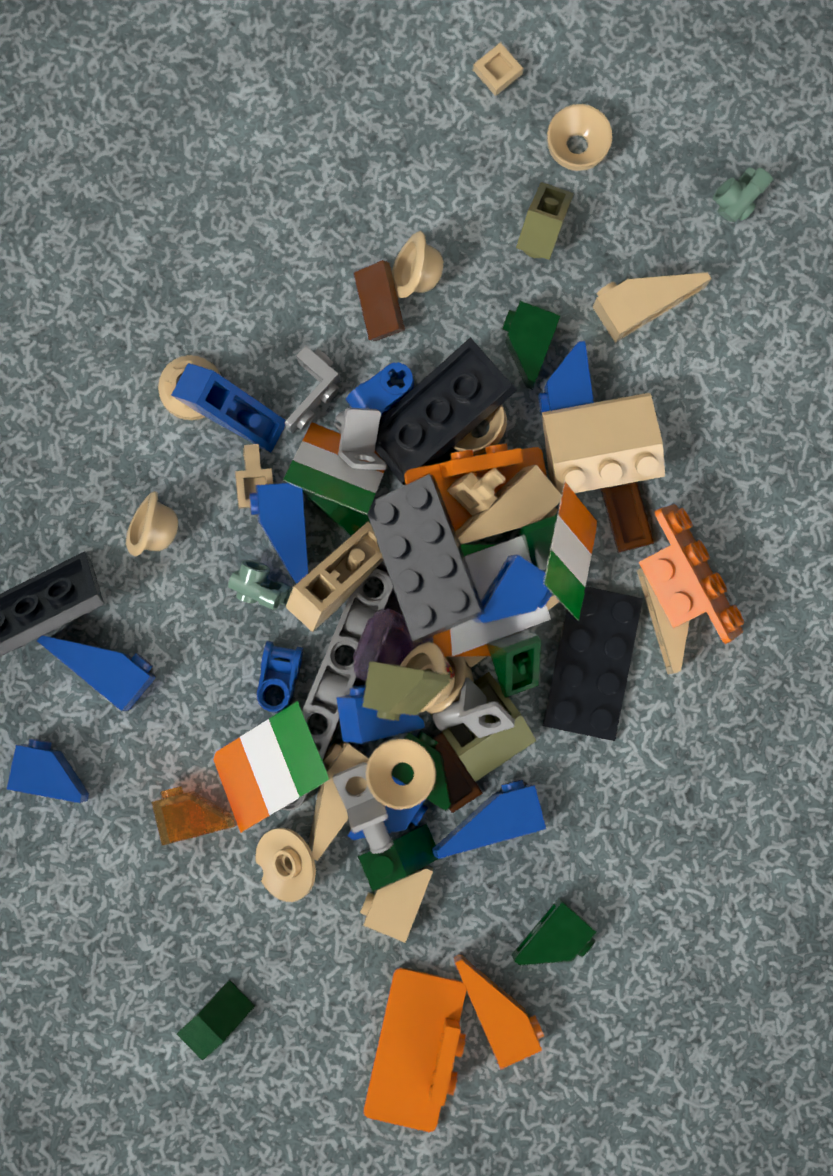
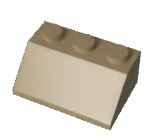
M650 393L542 412L549 477L551 483L561 495L564 482L568 484L574 493L665 477L663 442Z

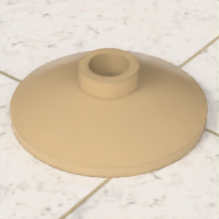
M276 828L265 833L258 843L255 857L256 863L263 869L261 882L268 892L279 900L294 902L304 898L311 891L316 876L315 861L311 849L298 833L288 828Z

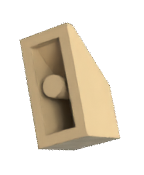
M425 866L403 879L377 889L375 894L368 892L360 912L366 915L363 926L406 942L432 876L433 868Z

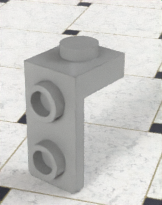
M307 346L296 355L298 363L317 379L320 384L285 421L286 428L292 434L297 428L300 430L307 428L316 416L313 412L322 401L325 404L329 403L340 390V387L337 386L340 382L339 375L331 368L333 365L332 360L321 350L317 349L313 352Z

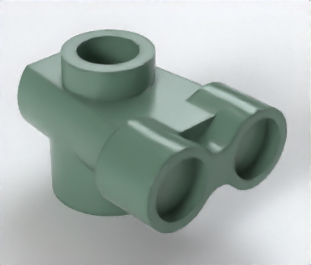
M748 167L738 181L733 177L729 178L713 195V200L720 206L717 212L730 222H736L737 219L740 221L746 219L756 207L753 201L760 193L766 190L773 181V177L760 167L756 170Z
M243 560L240 570L232 573L228 583V588L237 591L236 597L246 603H257L258 601L260 605L272 610H276L280 604L285 605L292 592V587L279 581L269 580L270 568L254 560Z

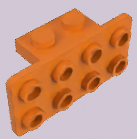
M507 443L485 447L486 454L478 456L473 455V449L451 453L452 460L409 469L405 472L404 478L407 485L429 474L435 477L452 525L456 531L472 516L447 491L456 479L470 472L482 478L490 470L496 468L506 480L493 489L495 495L524 467L537 465L546 477L547 474L543 452L540 448L508 450Z
M675 504L656 510L655 516L671 545L641 560L639 564L671 625L675 628L707 612L723 643L727 644L743 633L741 625L744 624V619L737 606H730L724 593L727 592V588L722 577L717 572L713 574L707 560L710 559L706 547L702 541L694 539L690 531L693 525L689 515L683 508L678 509Z
M402 967L394 971L364 1105V1115L367 1118L426 1132H433L437 1128L441 1106L445 1105L447 1094L453 1096L458 1077V1072L452 1071L455 1056L462 1057L465 1046L466 1034L460 1033V1018L466 995V988L462 981Z

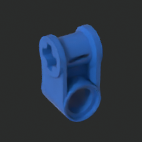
M399 362L391 363L371 379L363 382L351 391L346 397V401L351 408L377 409L381 412L382 416L414 388L412 372L405 364ZM394 376L398 379L403 378L405 386L399 388L397 385L392 386L391 378Z
M272 641L266 642L257 690V700L263 709L272 713H279L291 705L296 680L300 673L303 647L289 649L274 646ZM275 658H279V659L289 660L290 662H284V661H279V660H274V659H275ZM274 686L281 687L285 693L283 702L277 706H270L266 701L267 691Z

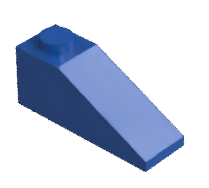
M187 364L171 396L199 414L249 442L259 444L260 448L270 453L285 427L286 420L215 371L194 364Z
M290 483L255 485L256 493H249L251 515H258L260 526L296 585L308 574L303 489Z
M43 635L37 640V642L121 711H129L156 679L149 672L153 666L137 653L131 657L129 654Z
M523 780L502 784V792L492 794L432 849L434 857L440 859L545 830L546 825L535 785L524 786Z

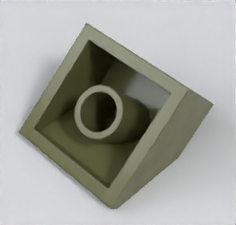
M490 672L474 681V684L486 695V704L498 702L515 720V726L478 738L464 723L441 730L475 782L537 741L522 714L509 697H504L500 685ZM485 715V723L493 724L500 721V718L495 715Z

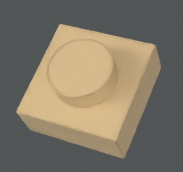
M500 42L474 63L473 71L491 92L497 96L523 74V67Z

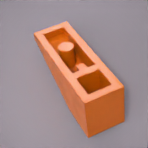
M461 954L455 956V965L500 1069L541 1052L542 1048L538 1039L544 1037V1033L536 1015L528 1017L522 1005Z

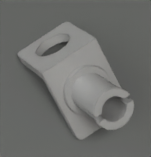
M346 408L345 411L340 412L336 416V420L340 423H335V426L341 432L338 455L353 469L386 470L387 464L374 453L381 412L377 409Z
M468 677L465 678L462 686L460 700L453 702L442 712L433 714V720L438 729L446 730L449 727L464 723L478 738L515 726V720L498 702L486 704V695ZM485 715H495L500 718V721L493 724L485 723Z
M363 762L335 774L333 781L347 810L352 832L356 833L362 830L369 843L371 852L376 854L388 850L393 845V840L389 836L383 822L388 818L385 805L377 801L371 794L368 785L364 792L357 795L349 793L345 788L347 781L354 776H360L366 780L367 763Z

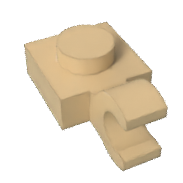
M259 444L244 445L243 452L246 470L235 471L238 509L250 508L249 493H256L255 485L273 484L272 468L261 469Z
M496 468L490 470L482 478L470 472L456 479L447 491L473 516L491 507L497 499L493 489L503 483L506 478Z

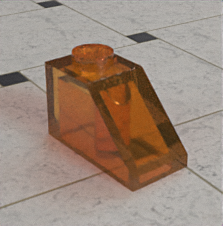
M182 786L161 791L162 799L152 801L162 846L237 826L233 814L195 791L184 793Z

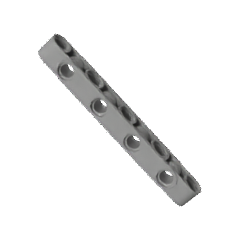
M384 560L348 598L302 710L307 725L311 716L317 713L324 715L328 721L327 730L323 734L317 735L311 732L322 762L340 722L336 697L350 694L349 688L355 686L394 590ZM376 579L383 583L384 591L379 597L370 598L364 594V585L369 580ZM343 646H350L356 651V659L350 666H341L336 660L337 651ZM308 793L298 798L296 802L283 807L282 810L290 811L296 809L304 803Z

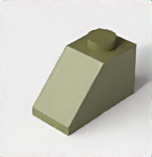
M541 182L528 209L516 248L523 250L526 255L532 258L550 260L574 193Z
M370 662L362 707L378 710L377 717L399 721L400 714L417 715L450 683L451 675Z

